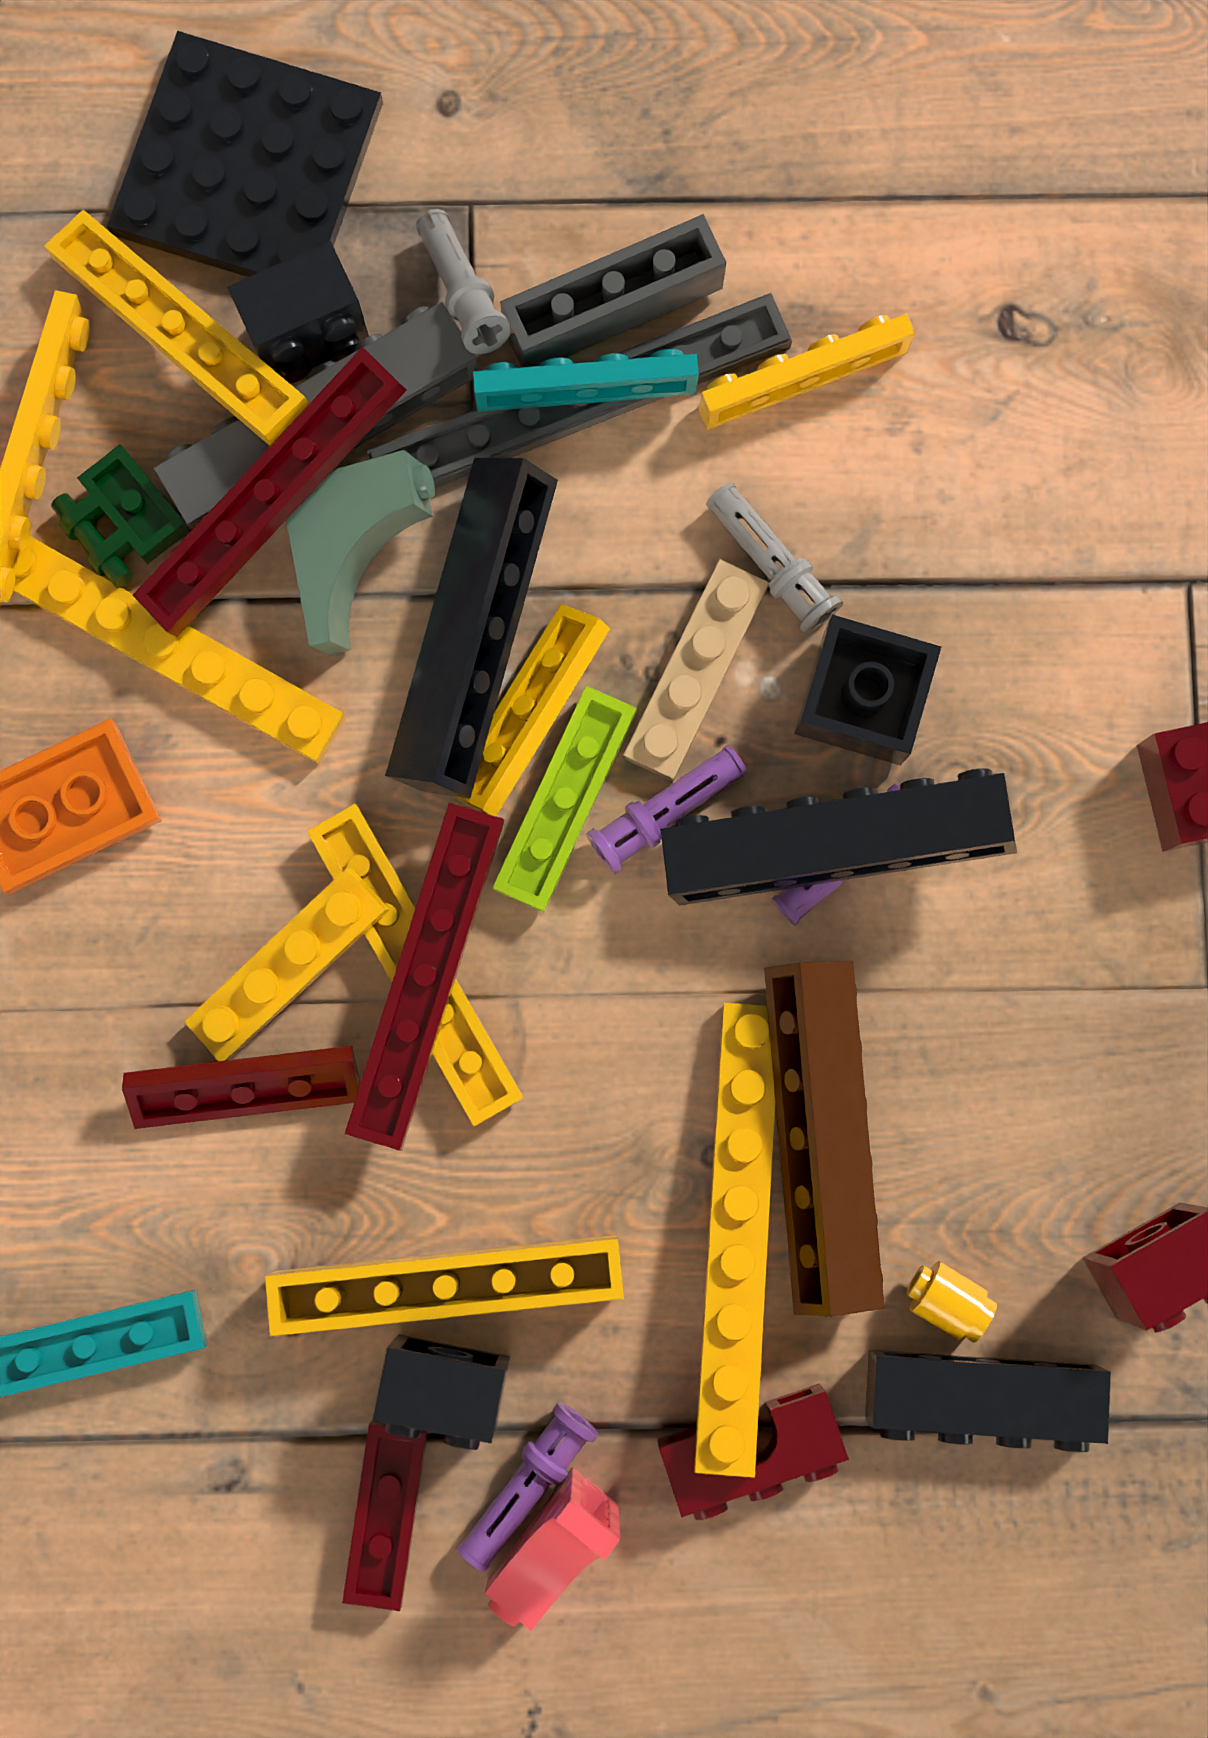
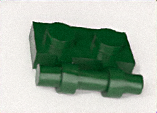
M121 444L77 477L89 492L86 497L76 504L69 494L64 493L57 496L51 504L52 509L60 518V528L69 539L79 541L89 554L88 563L98 575L107 576L116 588L127 585L133 578V573L124 563L126 555L135 549L148 565L191 531ZM105 514L118 528L106 539L95 527L97 520Z

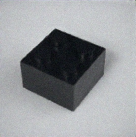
M331 241L227 286L258 357L289 384L303 380L312 368L330 360L338 362L354 353L355 347L363 339L369 337L359 300Z
M832 614L824 630L794 734L901 766L911 755L942 646Z
M398 1334L387 1347L373 1421L386 1423L385 1431L387 1433L401 1437L420 1438L421 1430L444 1434L445 1444L462 1449L477 1450L479 1449L480 1442L492 1444L498 1423L510 1356Z

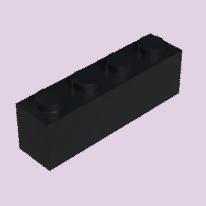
M869 1350L865 1420L873 1429H880V1437L890 1440L912 1441L915 1440V1431L938 1433V1441L950 1444H973V1435L994 1436L996 1437V1445L1009 1448H1031L1032 1439L1054 1440V1448L1058 1450L1089 1452L1090 1443L1108 1444L1111 1372L1095 1364Z

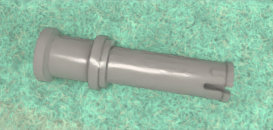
M431 209L428 213L435 227L431 229L425 216L422 214L416 222V230L422 238L447 289L446 308L452 318L460 322L462 326L461 339L468 351L475 354H486L497 350L508 339L511 330L510 324L506 316L496 311L493 305L495 295L491 285L485 279L476 276L451 225L448 214L441 209Z
M733 482L723 485L708 499L706 506L715 513L739 545L769 578L771 582L768 587L774 599H783L801 621L799 628L805 635L812 633L826 623L832 614L834 615L841 608L843 601L837 595L831 597L811 573L813 565L808 560L803 558L796 559L770 529L769 525L738 492ZM739 519H744V521L749 525V527L754 531V533L768 548L767 550L762 549V547L756 542V540L751 536V534L746 530V528L740 523ZM775 562H780L784 568L780 570ZM799 590H803L814 605H810L800 594Z

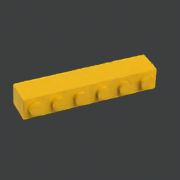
M617 1235L278 1270L265 1276L270 1336L624 1299Z

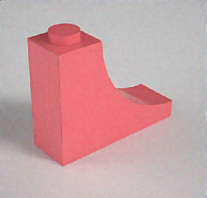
M572 1468L564 1482L560 1483L487 1580L484 1594L491 1599L488 1606L493 1613L512 1627H516L520 1622L532 1631L568 1585L594 1560L599 1557L605 1560L620 1541L618 1503Z

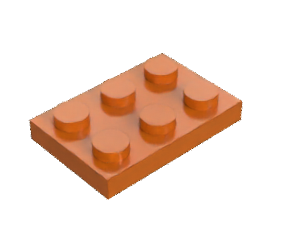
M111 718L0 771V886L4 893L10 895L162 821L116 722Z

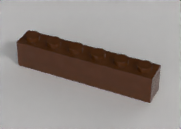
M853 961L798 962L764 968L793 1313L794 1315L834 1317L885 1309L877 1229L878 1217L875 1207L872 1174L873 1161L870 1152L867 1099L865 1096L862 1043L860 1040L857 987Z

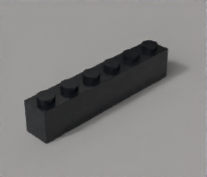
M474 458L385 774V776L423 792L471 798L558 482L556 478L525 458Z
M979 768L958 774V780L935 784L932 778H917L901 783L900 790L877 793L876 788L864 787L844 792L843 799L821 803L818 797H801L788 801L786 803L787 808L765 812L764 807L747 806L732 810L730 818L709 821V817L705 815L679 818L675 821V827L660 829L668 896L681 906L1016 854L1017 848L1005 774H993L991 769Z

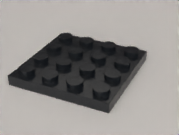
M177 30L107 227L116 237L246 277L257 274L329 241L332 242L334 247L383 105L382 94L372 89Z

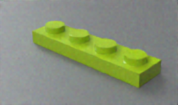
M585 686L492 887L494 891L545 913L637 712L636 707L589 686Z

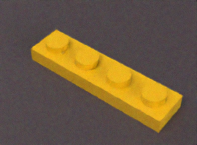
M907 313L893 319H889L888 315H881L865 322L859 327L858 332L841 339L835 334L823 337L812 343L808 347L807 352L791 358H788L786 354L773 356L762 362L757 367L758 371L738 378L736 374H727L709 383L706 387L707 390L701 393L699 412L707 430L906 354L915 335L913 326Z
M560 604L494 712L471 798L453 796L454 798L480 812L497 816L610 631V628L600 618Z
M346 868L192 1013L184 1023L218 1061L230 1060L390 909L353 868Z

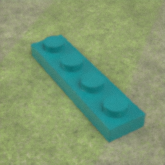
M677 349L659 350L648 358L628 359V356L624 354L612 353L596 358L595 362L573 363L572 360L567 358H552L543 361L540 366L518 368L513 363L500 362L488 365L485 371H473L478 412L695 395L699 378L697 354L684 355L681 350Z
M196 1289L1 1335L0 1397L204 1349L208 1344Z

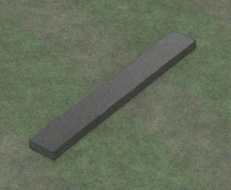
M769 293L618 353L628 356V359L648 358L654 352L664 349L681 350L684 355L697 354L698 384L787 350L791 348L792 339L773 295ZM665 397L478 412L477 408L368 450L367 454L369 459L405 450L429 468L436 488L469 475L474 458H512Z

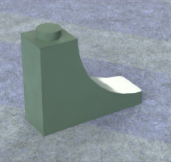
M405 450L332 470L286 520L309 647L330 656L351 650L349 640L351 605L358 583L373 557L395 535L420 521L433 517L429 498L435 496V486L431 472L425 464L423 465Z

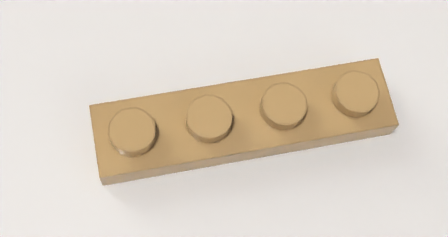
M719 559L632 736L623 759L673 783L768 589L769 582Z

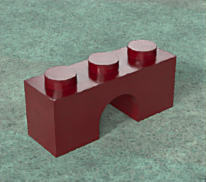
M819 1383L766 1401L773 1430L768 1445L760 1453L756 1454L755 1478L694 1473L697 1425L657 1439L659 1451L681 1518L691 1514L694 1515L695 1520L712 1518L728 1510L726 1503L728 1501L749 1495L750 1501L767 1499L783 1491V1482L804 1476L806 1482H814L839 1471L837 1464L847 1461L849 1458L827 1393Z

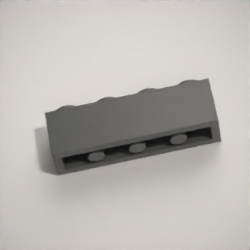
M704 214L500 301L501 313L506 316L511 328L508 339L521 367L540 366L545 360L567 357L723 289L727 262Z

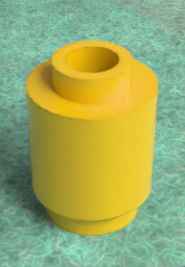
M937 1261L930 1269L922 1265L913 1276L906 1291V1295L912 1298L911 1312L955 1339L961 1340L965 1337L973 1343L977 1342L984 1334L997 1308V1303L987 1297L988 1291L940 1261Z

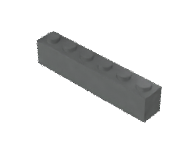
M441 302L432 308L424 306L415 309L402 320L401 326L383 336L381 334H373L363 339L355 347L354 353L337 363L327 361L318 365L309 372L306 377L307 380L294 388L305 396L309 404L359 349L364 347L407 391L354 447L356 448L472 381L473 371L479 370L475 353H471L465 348L461 339L460 329L449 314L444 303ZM232 416L218 423L212 429L210 436L193 446L191 444H183L172 449L165 455L163 463L154 467V470L192 531L270 446L236 416Z

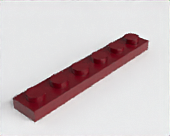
M361 347L133 594L134 598L167 633L178 637L399 400L407 389L364 347Z
M448 803L344 1133L346 1135L398 1151L403 1149L503 829V818Z

